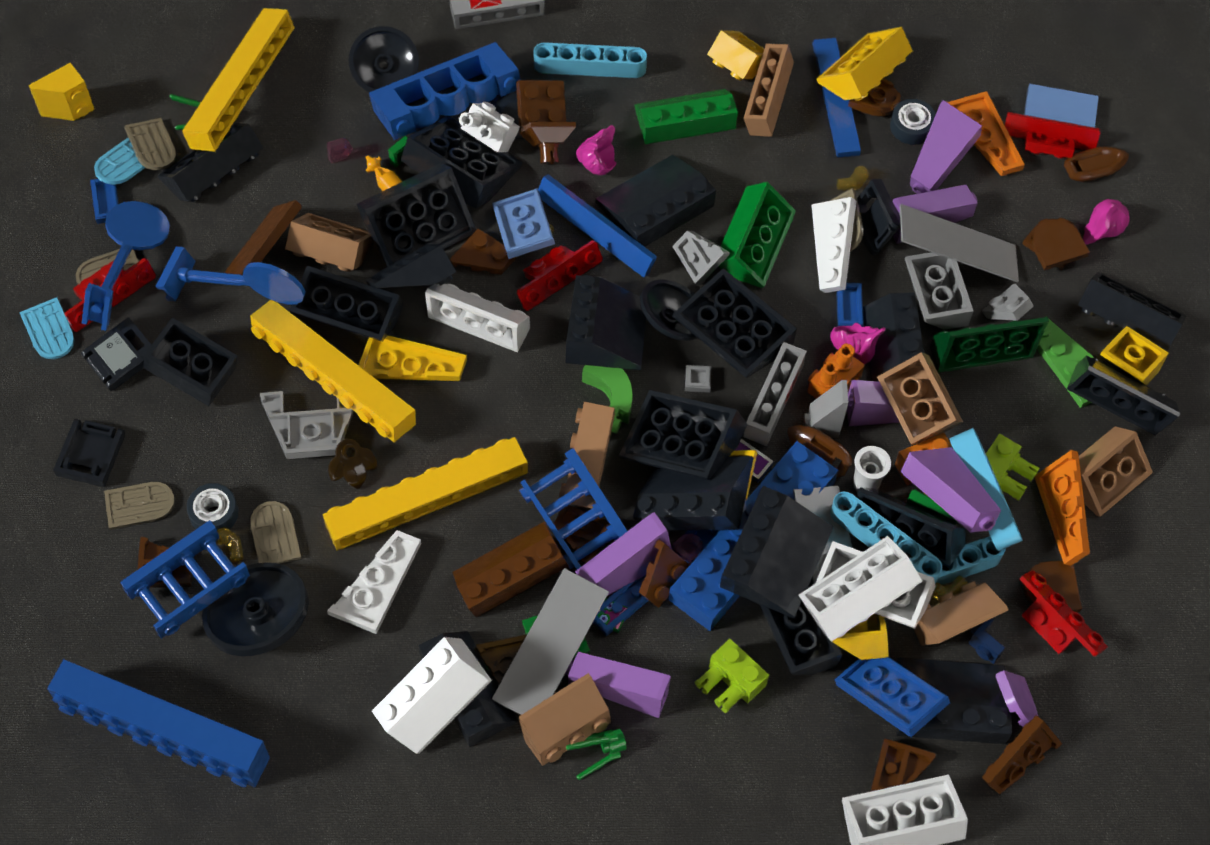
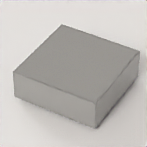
M686 365L685 391L710 393L711 366Z

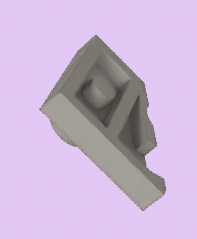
M686 231L672 246L695 284H702L730 255L729 251L694 231Z
M1012 284L1000 296L991 299L989 305L982 312L986 319L1017 321L1033 307L1030 298L1016 284Z

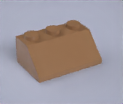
M307 213L291 221L285 249L293 251L295 256H309L315 258L317 263L326 265L331 263L337 265L338 269L351 272L362 265L373 239L368 231Z
M921 352L877 377L911 445L945 433L963 423L929 355Z
M1116 426L1079 455L1084 504L1097 516H1102L1153 473L1137 432Z
M975 581L961 586V592L953 595L952 591L937 597L938 603L931 606L928 604L925 613L913 629L921 646L938 644L1008 611L1007 605L986 583L976 584Z
M589 673L519 716L524 740L542 766L548 762L558 760L567 751V745L585 741L590 735L602 732L611 723L609 709Z

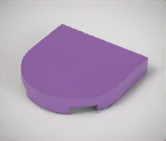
M1007 671L997 673L996 679L1010 712L1016 711L1021 719L1018 723L1024 727L1026 723L1030 722L1035 716H1038L1026 680L1023 676Z

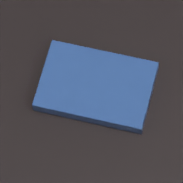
M1029 84L1024 115L1095 128L1098 96Z
M538 189L492 203L508 259L555 244Z

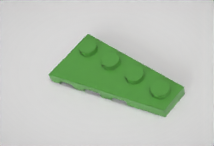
M1049 319L1037 350L1067 389L1076 365L1086 355L1091 358L1094 357ZM1067 390L1080 408L1092 403Z

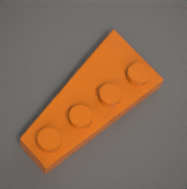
M1070 450L1035 476L1063 563L1069 566L1090 554L1079 455L1074 450Z

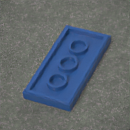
M889 657L866 660L858 659L835 679L836 685L909 737H912L950 703L948 696Z

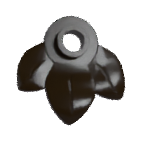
M344 439L338 443L335 450L336 456L330 461L328 467L331 481H337L344 477L350 486L359 489L366 480V470L377 469V460L369 449L360 448V445L355 440ZM351 447L352 454L347 456L346 451Z

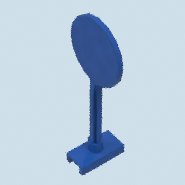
M138 201L123 202L114 206L108 212L105 222L107 233L117 244L121 245V248L102 286L88 284L85 290L82 324L87 325L88 321L92 320L101 323V330L106 331L110 322L114 292L112 289L131 250L153 249L167 239L170 227L167 216L159 208L148 203Z
M184 247L175 248L156 284L157 289L164 290L167 293L165 298L168 301H176L185 282L190 283L192 281L250 286L262 296L287 305L302 302L306 292L303 285L294 276L281 268L261 262L246 265L243 270V276L193 270L192 268L196 261Z

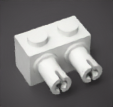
M485 101L483 103H473L468 113L464 112L460 115L461 129L496 152H508L520 129V126L514 123V119L511 116L495 111L496 107Z

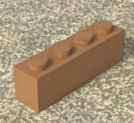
M766 44L744 115L749 135L770 137L773 135L794 64L789 45Z
M584 402L583 409L578 408L575 423H579L578 432L572 434L570 448H574L600 487L615 408ZM576 472L572 475L569 473L567 483H562L559 498L579 486L577 483L581 479ZM589 494L588 496H581L569 505L589 511L596 502Z

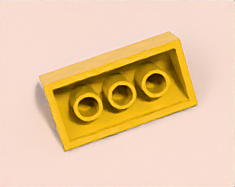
M902 27L867 33L816 80L820 85L843 100L855 99V101L865 98L868 95L867 92L872 88L880 85V80L893 73V69L897 65L905 62L906 57L913 50Z

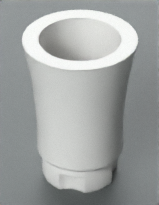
M867 446L857 452L853 484L857 492L860 487L874 488L876 490L880 487L884 476L891 468V459L885 450L877 446Z

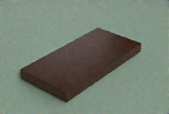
M297 200L274 206L224 273L243 276V270L246 265L262 262L300 211L302 205Z

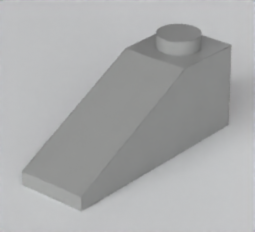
M841 380L810 403L808 413H804L803 426L818 429L831 438H839L848 406L847 380Z

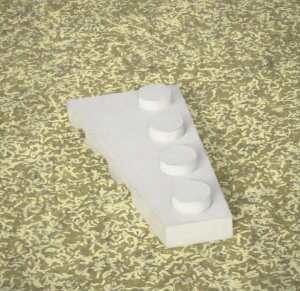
M852 197L812 204L819 288L824 293L846 289L856 200Z
M396 530L377 552L376 557L368 567L365 566L359 573L360 576L351 586H348L337 603L327 610L328 615L377 634L421 545V539Z

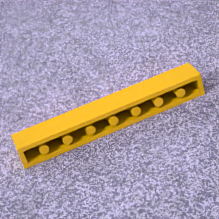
M263 8L182 130L190 149L217 150L294 30L288 10Z
M270 300L250 315L251 331L258 339L262 338L273 351L284 355L292 366H297L303 370L310 380L317 381L322 385L325 392L336 396L344 407L355 411L363 422H369L382 437H388L395 443L416 425L414 408L277 302Z
M515 437L502 439L495 445L486 449L479 448L464 458H454L444 466L429 468L424 474L414 478L407 477L399 484L391 487H382L376 493L367 497L360 496L342 507H332L327 513L323 514L324 522L338 551L528 473V462Z

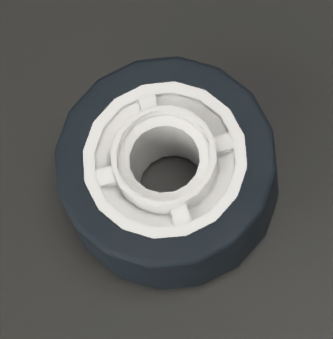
M906 99L894 108L890 122L891 132L902 143L909 145L922 144L927 138L936 113L931 105L925 101Z
M208 483L200 486L191 493L187 501L186 510L195 529L210 520L220 535L232 528L238 519L239 508L234 494L221 484ZM211 507H218L216 511L208 512V509Z

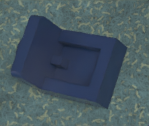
M991 618L971 629L970 633L973 635L969 644L976 649V653L982 659L989 660L994 664L1000 658L1005 647L987 633L994 621Z

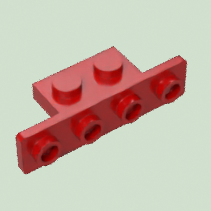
M1011 112L1007 113L1004 124L1010 136L1025 139V150L1035 154H1051L1057 158H1072L1074 148L1083 150L1096 148L1101 133L1099 128Z
M592 240L575 252L560 245L525 268L523 272L530 282L517 290L523 309L529 311L575 280L576 275H582L602 262L603 258L597 242Z
M143 258L126 271L122 269L112 289L114 292L111 308L156 278V274L146 258ZM114 261L103 266L99 271L72 288L82 301L66 311L64 315L75 332L87 326L82 324L85 290L88 284L91 283L101 287Z
M1032 570L1020 578V581L1037 597L1021 616L1058 654L1064 652L1076 638L1093 656L1099 655L1108 648L1102 636L1093 631L1084 622V618L1065 603L1064 597L1055 592L1041 574Z

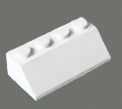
M434 284L427 288L425 292L428 318L517 353L530 330V317L524 312L511 310L496 301H488L476 293L462 291L453 284H443L441 286Z
M887 536L798 596L830 641H833L845 635L848 630L857 624L866 621L881 608L889 606L893 600L902 594L913 590L917 584L922 582V579L909 557Z
M833 541L816 583L861 554L862 551ZM917 572L922 582L917 584L913 590L902 594L893 600L889 606L881 608L874 614L915 628L925 613L935 588L934 578Z
M444 637L372 712L388 734L416 754H420L492 680L462 639Z
M949 775L842 798L851 845H941L966 838L968 818Z

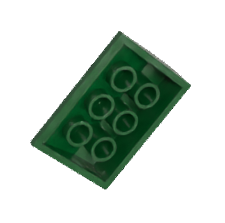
M1044 317L1024 321L1017 320L998 325L990 324L978 328L940 332L934 335L930 345L936 370L939 373L1033 358L1049 323V319Z

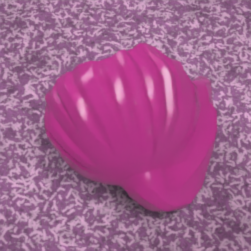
M613 125L600 130L596 135L586 139L576 151L579 162L593 174L605 175L616 166L614 147L612 145L615 132Z
M1106 199L1097 204L1093 209L1089 223L1084 228L1083 241L1085 244L1094 243L1105 237H1116L1123 233L1130 222L1129 211L1126 206L1120 201Z
M854 323L852 326L834 327L830 338L834 347L838 350L843 344L852 345L855 350L853 356L863 364H866L874 356L877 340L885 332L886 328L862 327L859 323Z

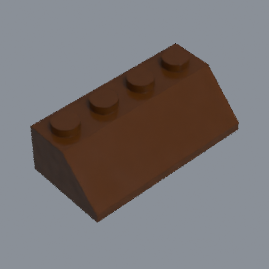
M544 521L455 570L453 575L468 609L475 617H478L569 565Z

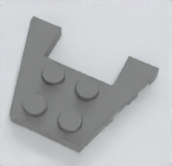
M283 391L260 393L262 405L286 459L336 455V447L340 441L344 440L354 412L351 408L347 409L337 398L336 409L284 413Z

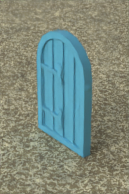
M126 138L95 162L94 171L100 181L115 185L128 181L146 167L138 161L129 138Z
M57 297L19 312L33 347L40 356L46 359H58L71 351L75 341L73 330L70 328Z

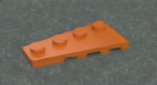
M987 91L947 102L982 125L981 136L974 145L1001 176L1023 170L1025 164Z

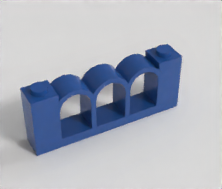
M494 42L369 92L373 111L393 139L396 140L415 132V128H423L435 123L440 115L453 116L465 111L469 103L489 102L498 93L500 96H504L517 90L516 82L521 79L519 69L498 44ZM480 74L486 77V79L479 82L467 81ZM451 86H454L456 88V91L453 93H437L438 91H441ZM423 97L427 101V103L420 106L406 105Z

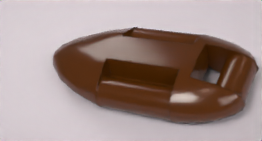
M1097 147L1073 154L1072 158L1065 160L1064 167L1070 179L1079 182L1090 181L1112 175L1120 170L1127 163L1129 154L1125 150L1116 147Z
M797 425L787 429V435L792 446L798 441L832 466L836 459L839 458L842 461L838 467H835L838 469L837 477L846 475L853 460L843 445L822 431L809 426Z

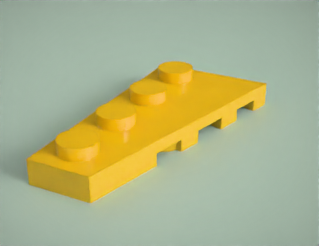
M388 335L383 342L368 338L358 366L375 379L460 381L467 362V355Z

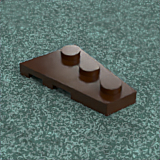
M1035 716L1024 725L1022 732L1016 739L1006 746L1004 752L995 763H992L987 768L982 778L1000 795L1024 775L1028 765L1032 762L1040 763L1045 759L1043 753L1051 747L1057 749L1062 745V742L1042 719Z

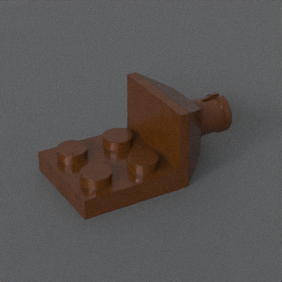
M519 80L516 82L519 134L532 146H539L540 164L546 165L547 162L548 165L558 164V145L563 143L576 127V122H566L564 81Z

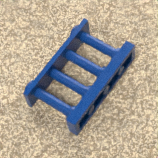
M574 448L565 453L567 459L563 461L564 464L531 486L524 479L520 482L523 488L519 491L527 503L533 501L566 552L563 556L570 570L574 567L578 570L581 567L578 561L610 540H617L628 531ZM576 472L581 479L577 483L579 486L543 509L535 495L567 474L571 473L572 475ZM590 494L596 502L592 505L593 508L560 530H557L549 517L581 496H588ZM605 516L610 524L606 527L607 530L572 553L564 539L597 517L601 519Z
M210 520L120 582L131 600L136 596H140L159 621L153 626L161 639L166 635L174 634L180 628V625L232 588H238L243 585L250 576L244 562L235 567L216 544L220 537L216 527ZM202 550H208L226 573L214 583L194 559V556ZM181 565H185L204 588V590L192 598L187 595L172 575V571ZM158 581H163L181 603V606L170 614H167L149 590Z

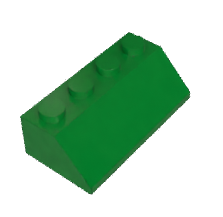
M726 89L638 103L634 106L645 144L736 129L738 111L732 93Z
M768 182L746 186L720 246L729 251L730 255L718 266L721 270L725 269L737 280L760 288L765 287L796 213L795 209Z

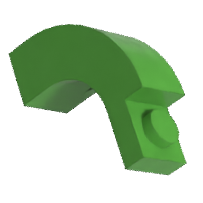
M585 365L582 370V382L602 390L610 400L611 404L609 407L615 408L611 438L612 433L617 434L621 422L628 424L630 420L633 396L630 380L626 372L621 368Z

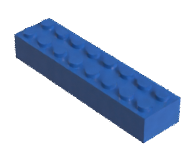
M796 441L745 501L739 530H720L672 585L669 601L707 630L711 631L740 597L735 593L720 588L721 577L762 486L778 491L795 500L793 493L795 489H803L801 493L808 496L812 494L814 488L821 487L820 493L824 487L833 486L838 469Z
M64 659L47 688L53 696L52 700L59 705L58 709L70 716H74L75 713L81 715L84 721L94 726H98L99 723L108 726L107 729L118 736H122L123 733L132 736V740L142 746H147L148 743L154 745L160 753L170 757L172 754L178 755L188 765L196 767L197 764L207 767L206 771L218 777H221L222 774L229 776L233 783L242 787H246L247 784L256 787L270 759L264 742L260 739Z

